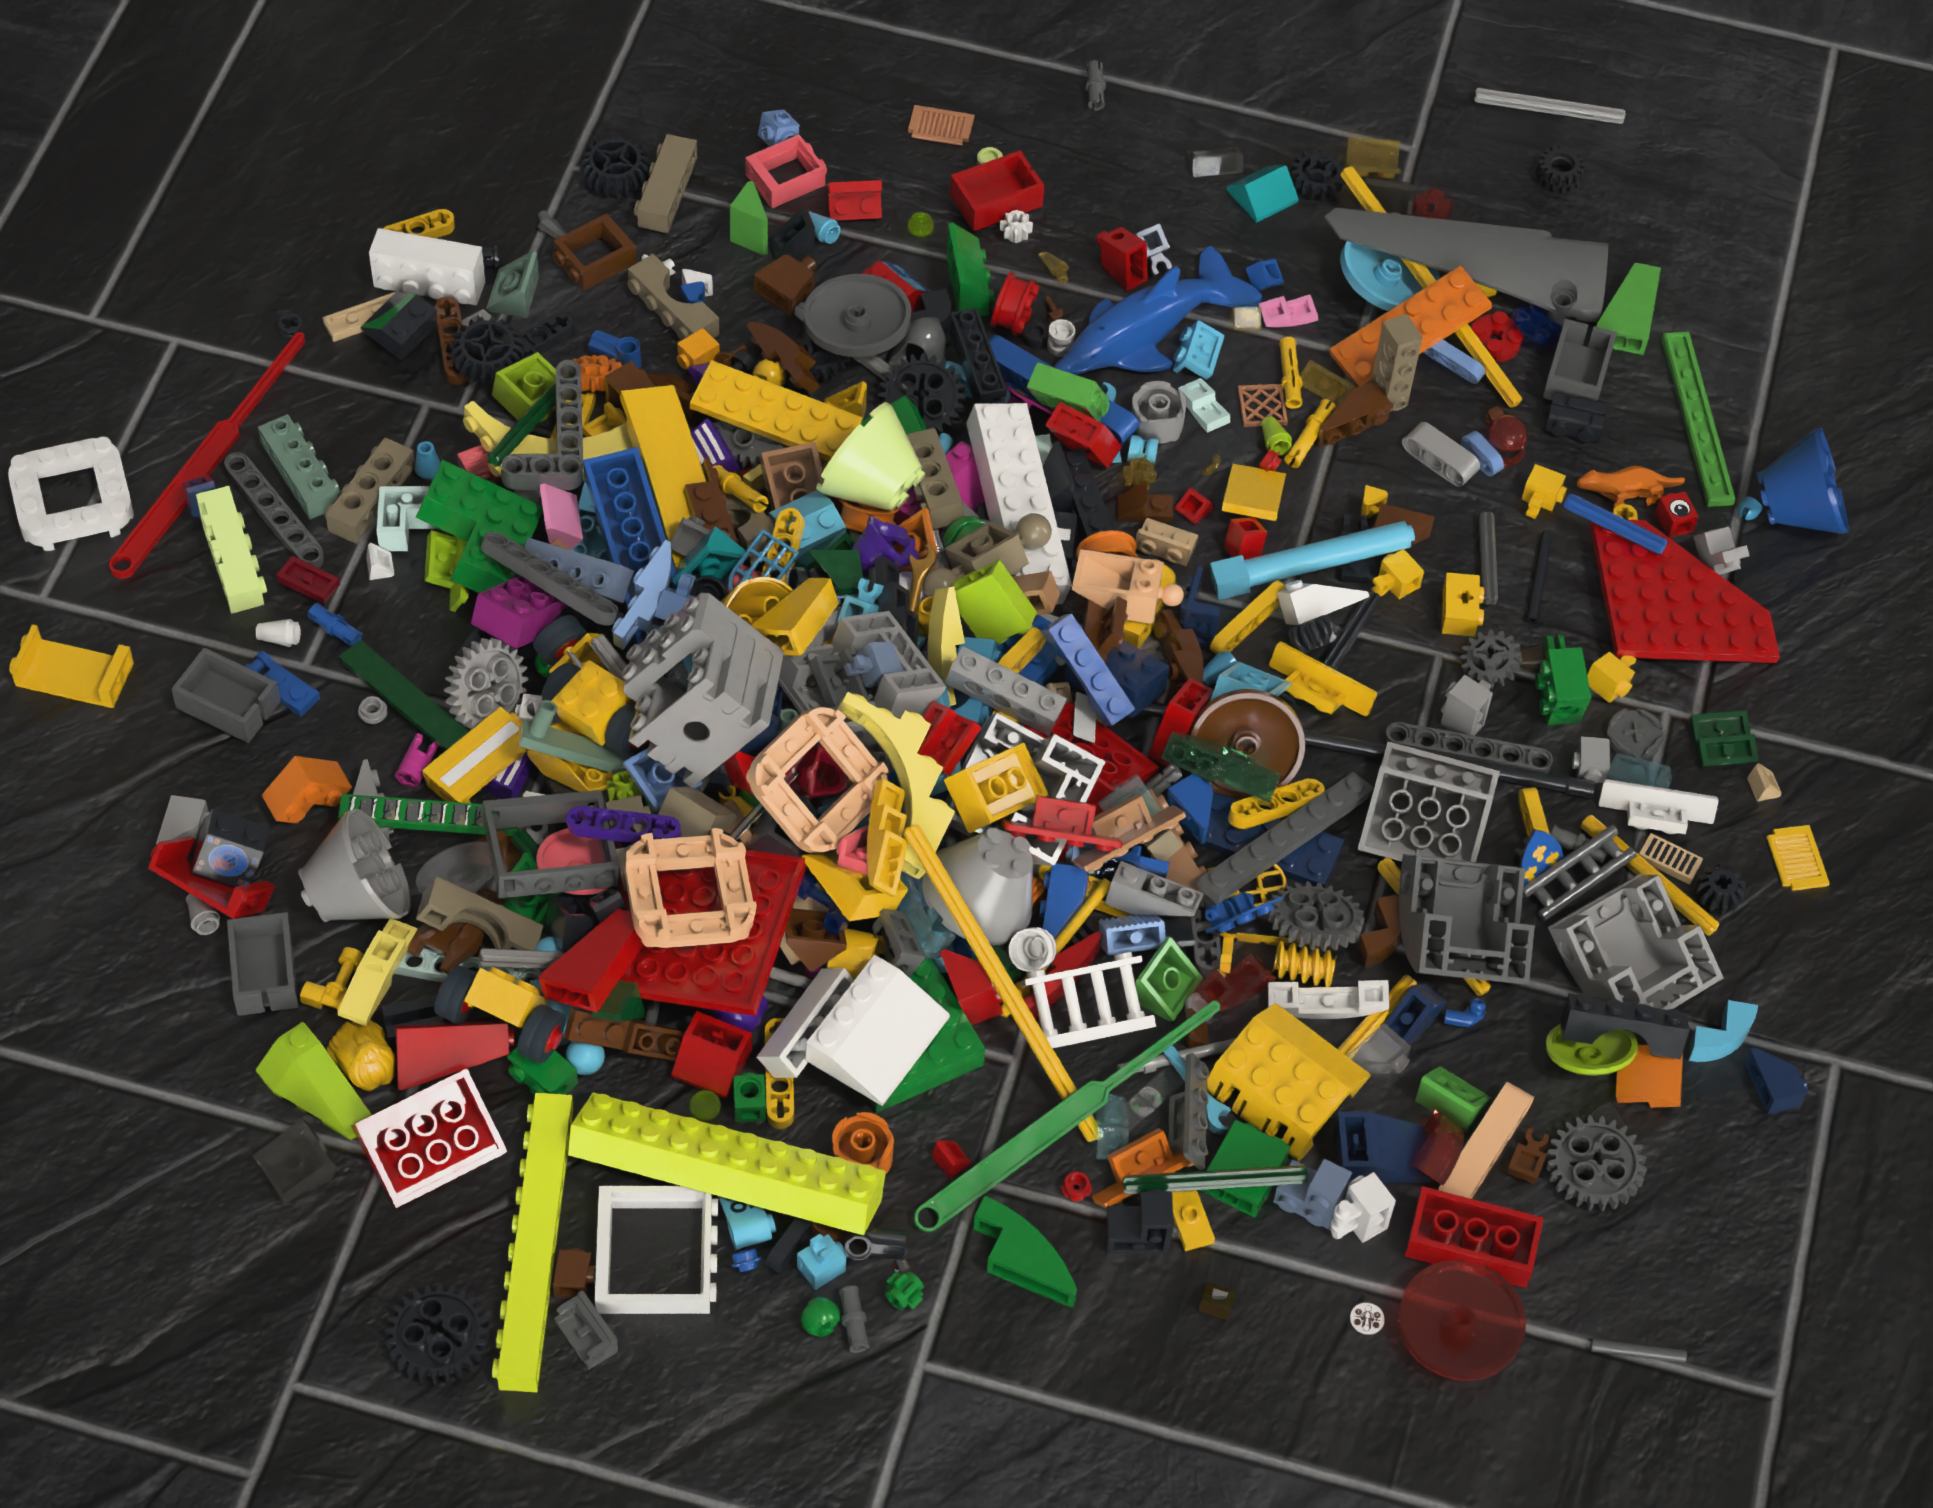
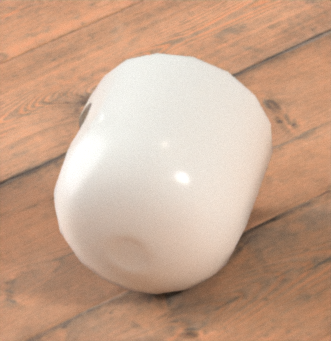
M1039 927L1027 928L1017 932L1009 945V956L1012 963L1018 969L1026 972H1035L1048 967L1054 960L1057 952L1053 936L1047 930Z

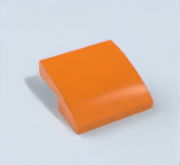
M1638 1045L1637 1055L1634 1060L1623 1069L1617 1071V1102H1648L1650 1108L1681 1107L1683 1053L1681 1059L1651 1055L1649 1045Z

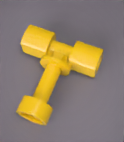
M345 947L338 959L342 967L335 982H328L325 987L306 981L300 994L301 1003L318 1009L326 1005L337 1009L338 1015V1010L347 991L346 985L352 972L357 970L364 954L355 948Z

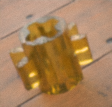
M1144 457L1131 458L1129 466L1123 467L1122 476L1125 477V486L1129 485L1131 488H1134L1143 482H1147V490H1149L1150 482H1156L1155 464L1150 463Z

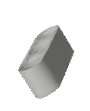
M1427 422L1419 423L1402 440V445L1407 453L1457 487L1463 486L1480 470V462L1474 454Z

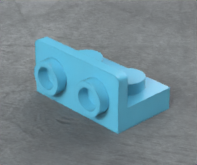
M1197 320L1191 327L1187 326L1180 335L1179 340L1182 342L1173 357V360H1175L1173 371L1179 373L1186 367L1206 380L1213 375L1225 335L1200 320Z

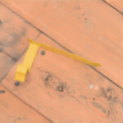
M1221 933L1220 935L1224 939L1220 972L1230 973L1234 938H1237V941L1259 944L1260 942H1265L1268 945H1278L1281 940L1284 942V946L1287 947L1291 943H1295L1297 947L1299 946V941L1289 943L1288 938L1246 933Z

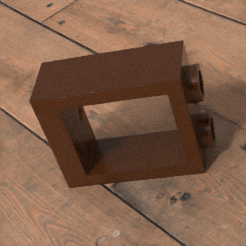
M607 213L554 240L553 258L559 267L563 266L570 280L573 283H577L583 291L637 264L635 244ZM602 238L613 252L589 265L584 266L572 253Z

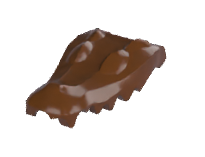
M480 888L474 892L482 898L504 906L503 898H498V893L494 890ZM466 922L453 923L444 931L425 923L413 937L407 953L417 957L423 948L427 946L445 956L440 970L449 974L454 967L477 954L479 947H482L483 938L486 939L487 934L479 927Z

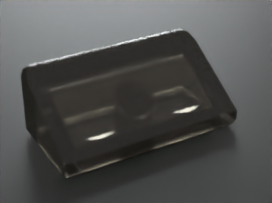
M1238 147L1187 152L1191 172L1194 177L1243 172V154Z

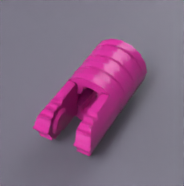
M419 733L415 734L395 773L398 782L411 788L419 786L424 776L422 770L430 764L439 747L436 743L432 742L427 748L426 754L417 750L423 738Z

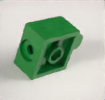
M1556 634L1554 639L1552 635H1545L1543 638L1545 658L1541 660L1540 670L1535 674V686L1537 690L1541 691L1542 697L1539 703L1540 713L1545 715L1547 725L1580 723L1591 700L1582 647L1566 648L1563 634Z

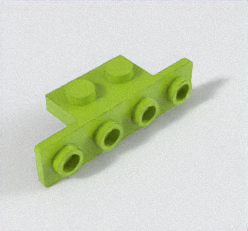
M431 530L427 536L424 581L450 588L449 610L456 612L461 604L466 603L469 588L450 580L467 541L456 536L453 537Z

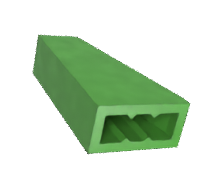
M1634 263L1598 321L1596 327L1617 332L1613 349L1644 355L1650 334L1660 267Z

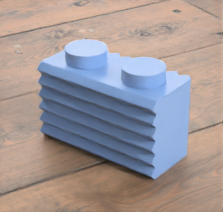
M1124 915L1122 918L1118 916L1116 919L1112 917L1110 920L1108 918L1105 921L1103 919L1099 920V932L1102 934L1101 948L1108 955L1157 949L1166 939L1164 921L1158 915H1129L1128 917Z

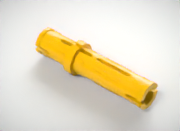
M1284 337L1279 341L1283 371L1281 386L1285 390V405L1290 409H1296L1302 406L1303 403L1300 389L1303 383L1298 371L1296 340L1292 337Z
M1323 399L1320 402L1315 413L1306 420V427L1285 456L1284 460L1288 465L1295 457L1291 467H1300L1301 462L1318 438L1320 428L1337 409L1333 402L1326 409L1330 400Z
M720 465L713 466L718 471V484L722 491L726 494L734 495L757 513L763 512L767 508L760 503L762 501L768 504L766 496L761 495L741 481L740 476L736 473L728 472Z

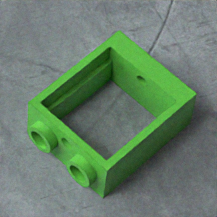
M1037 362L1027 388L1041 405L1055 409L1058 403L1061 402L1098 422L1107 414L1109 398L1095 381Z

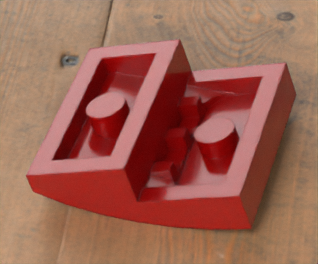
M932 701L922 716L931 725L917 754L933 758L938 765L943 767L941 773L950 776L982 727L975 721L958 715L951 708Z

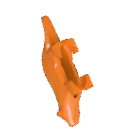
M1631 466L1612 473H1601L1591 470L1577 480V487L1598 492L1614 502V510L1616 506L1625 504V499H1632L1637 496L1647 498V506L1658 504L1661 495L1664 493L1663 488L1681 485L1685 482V478L1665 477L1642 466Z

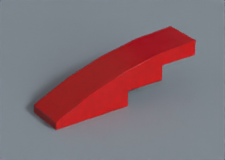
M1097 931L1057 954L1050 963L1049 972L1046 975L1088 967L1100 951L1102 934ZM1082 975L1074 976V983H1076ZM1062 979L1044 982L1049 1008L1065 995ZM1032 986L1031 996L1024 999V1002L1033 1017L1036 1018L1039 1014Z

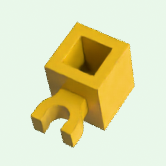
M1535 464L1526 482L1522 496L1523 501L1529 502L1526 516L1536 519L1541 507L1553 511L1556 502L1562 503L1567 488L1563 486L1566 475Z
M1404 549L1395 554L1390 553L1381 561L1379 576L1373 579L1375 586L1371 590L1378 593L1380 597L1390 590L1398 599H1401L1421 587L1424 570Z
M1608 652L1592 664L1587 674L1589 687L1609 703L1618 696L1624 697L1632 687L1630 682L1635 673L1629 667L1637 659L1634 656H1623L1619 660L1612 653Z

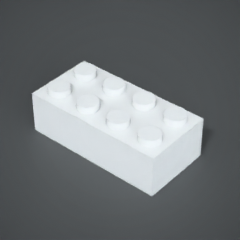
M377 229L369 251L374 287L417 294L434 299L452 297L458 303L477 306L485 284L482 247L386 229Z

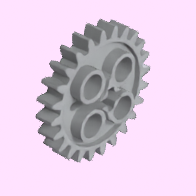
M481 638L480 643L472 641L471 649L463 647L464 656H455L458 663L457 666H449L453 676L445 678V680L451 682V686L444 689V692L451 694L445 702L453 705L449 712L457 715L455 720L463 723V726L473 729L500 706L508 713H515V704L522 703V699L519 697L520 693L527 692V689L522 687V683L528 681L527 677L522 676L527 666L520 664L524 658L517 655L518 649L495 638L490 640Z

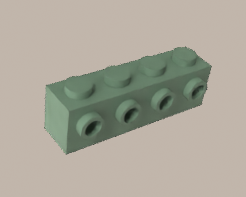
M286 414L258 426L261 445L309 520L326 513L328 506L336 502L341 491L336 480L329 479L325 463L322 460L318 461L315 457L316 452L312 443L304 440V434L299 423H293L289 415Z

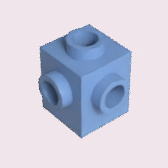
M784 109L762 112L758 136L771 147L799 135L800 125Z

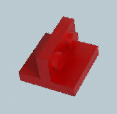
M882 180L828 183L826 185V192L828 196L829 218L836 221L881 219Z

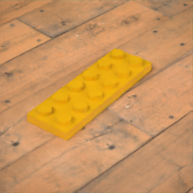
M713 360L710 361L690 401V409L790 447L816 442L819 458L826 461L831 460L859 424L862 425L863 417Z

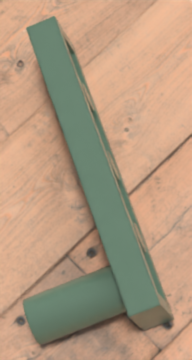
M549 700L540 702L533 721L525 719L522 721L519 731L520 747L614 774L620 771H627L623 762L628 759L611 750L606 743L600 746L587 737L549 727L557 710V706Z

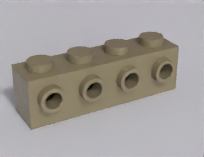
M667 134L663 144L660 143L658 145L656 163H651L649 181H644L642 199L636 201L634 215L638 216V227L669 233L697 160V140Z

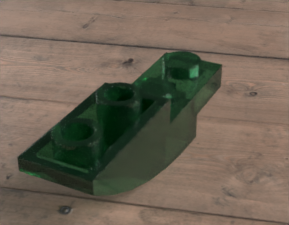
M1177 732L1171 733L1161 759L1214 782L1217 779L1270 803L1282 774L1256 763L1258 759L1211 741Z

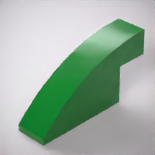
M984 1196L974 1216L973 1230L997 1239L988 1258L987 1273L1073 1308L1076 1301L1077 1288L1065 1263L1054 1247L1021 1215L1007 1206Z

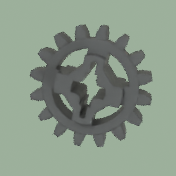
M1489 630L1488 636H1484L1479 632V639H1468L1470 647L1463 646V655L1460 656L1464 675H1468L1474 681L1477 680L1478 683L1483 679L1492 685L1491 688L1494 687L1495 682H1499L1501 686H1504L1505 678L1514 680L1513 671L1520 672V663L1523 662L1520 645L1514 642L1512 635L1505 638L1504 631L1494 635L1493 630Z

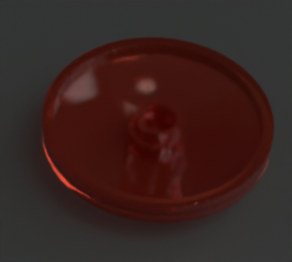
M1465 1260L1443 1261L1422 1270L1408 1284L1399 1308V1329L1407 1349L1425 1368L1437 1375L1453 1380H1480L1493 1376L1506 1368L1517 1355L1526 1330L1524 1307L1513 1286L1495 1270L1485 1265Z

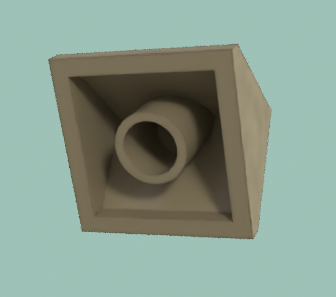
M690 786L671 787L658 815L676 818L681 826L682 837L711 835L712 828L723 829L724 832L737 819L736 813ZM667 829V831L663 834H668V832L672 829Z

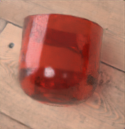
M1505 415L1493 421L1488 430L1486 440L1494 449L1515 451L1521 448L1520 453L1514 458L1503 459L1504 467H1509L1519 463L1523 458L1528 432L1525 424L1519 418Z

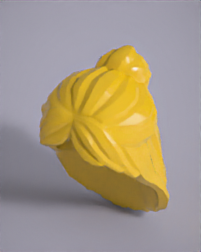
M369 1020L367 1025L364 1026L354 1021L346 1022L329 1041L327 1046L328 1054L355 1086L364 1091H372L380 1085L390 1084L393 1080L396 1069L395 1054L387 1044L383 1028L377 1023Z

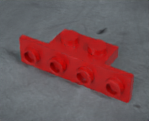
M1036 795L1031 824L1008 820L1001 821V826L1015 837L1021 836L1025 838L1026 833L1035 834L1038 840L1055 842V838L1066 839V844L1084 847V842L1096 844L1095 848L1103 851H1113V847L1122 848V841L1119 838L1091 834L1096 805L1091 803Z

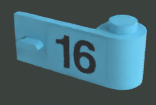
M718 1196L727 1219L730 1238L735 1250L772 1240L771 1233L776 1232L772 1214L766 1215L764 1208Z

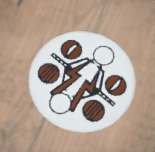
M1372 1303L1358 1304L1351 1311V1324L1360 1333L1374 1334L1380 1331L1384 1325L1383 1312Z

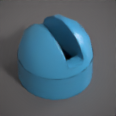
M1750 496L1744 497L1738 506L1739 516L1745 515V520L1747 521L1753 520L1762 511L1761 504Z

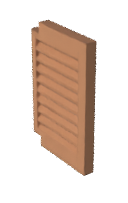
M914 105L908 132L912 133V138L962 146L963 142H969L974 115Z

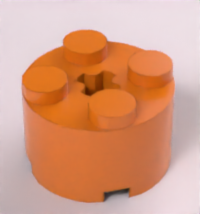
M867 1112L857 1113V1116L842 1119L833 1131L832 1157H841L858 1164L871 1165L886 1171L885 1175L889 1172L893 1162L894 1138L886 1121L875 1114Z

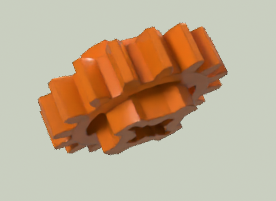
M585 355L579 359H572L580 366L581 391L585 392L590 390L591 392L596 390L605 391V376L622 366V363L616 362L615 358L608 360L607 356Z

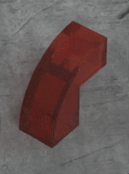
M1249 953L1229 974L1215 969L1195 990L1208 1004L1212 1001H1217L1220 1004L1219 1011H1226L1248 1001L1268 986V982H1273L1277 977L1258 956Z
M1435 1109L1422 1128L1430 1136L1411 1162V1165L1433 1181L1444 1186L1461 1154L1464 1132L1459 1125Z

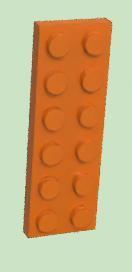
M1460 265L1330 348L1329 353L1356 388L1371 382L1384 321L1407 314L1422 336L1419 354L1490 310L1492 303Z

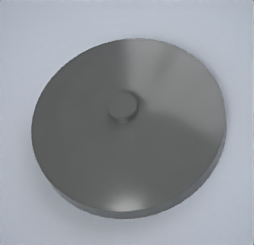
M848 274L832 278L816 287L808 296L804 305V325L809 337L821 348L841 356L866 357L885 352L896 346L906 336L911 324V305L906 294L891 281L874 275Z

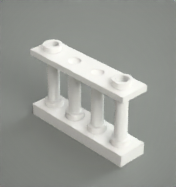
M1132 952L1114 955L1115 961L1049 975L1045 974V970L1027 973L1028 979L1020 981L1021 987L1033 986L1041 1029L1052 1048L1156 1027L1154 1015L1145 1017L1144 1011H1141L1131 965L1142 962L1141 956L1132 957ZM1119 967L1129 1014H1126V1021L1116 1023L1115 1017L1111 1015L1102 971ZM1090 973L1100 1020H1097V1027L1087 1029L1086 1023L1082 1021L1073 977ZM1062 979L1071 1026H1069V1033L1058 1035L1057 1029L1053 1027L1044 982Z

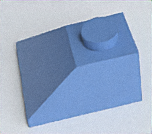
M647 748L624 761L623 765L654 812H657L661 809L671 787L688 786L683 782L686 767L672 774L665 768L664 764L658 760H653L647 755ZM702 781L698 782L693 788L700 787L703 784Z

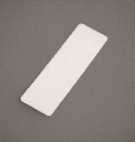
M1076 692L1073 735L1095 743L1096 713L1088 703V696Z

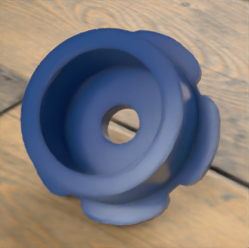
M756 1248L731 1254L733 1259L731 1266L733 1268L738 1267L739 1272L757 1268L756 1261L761 1260V1256L758 1257Z

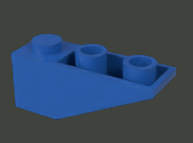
M1055 864V866H1052L1051 872L1046 871L1044 889H1048L1047 900L1041 901L1040 917L1044 918L1043 929L1047 930L1054 940L1085 903L1089 871L1085 872L1077 866Z

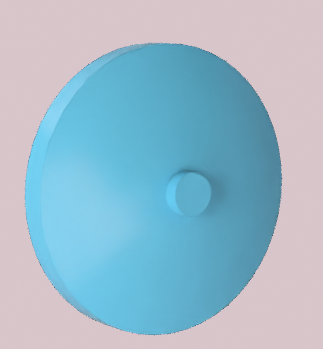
M1346 241L1340 255L1343 274L1352 288L1371 304L1390 311L1423 290L1400 257ZM1426 266L1436 281L1440 279L1437 269Z

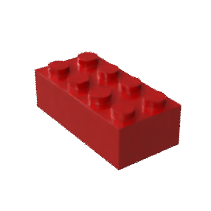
M1422 1186L1405 1257L1527 1288L1534 1268L1544 1217Z

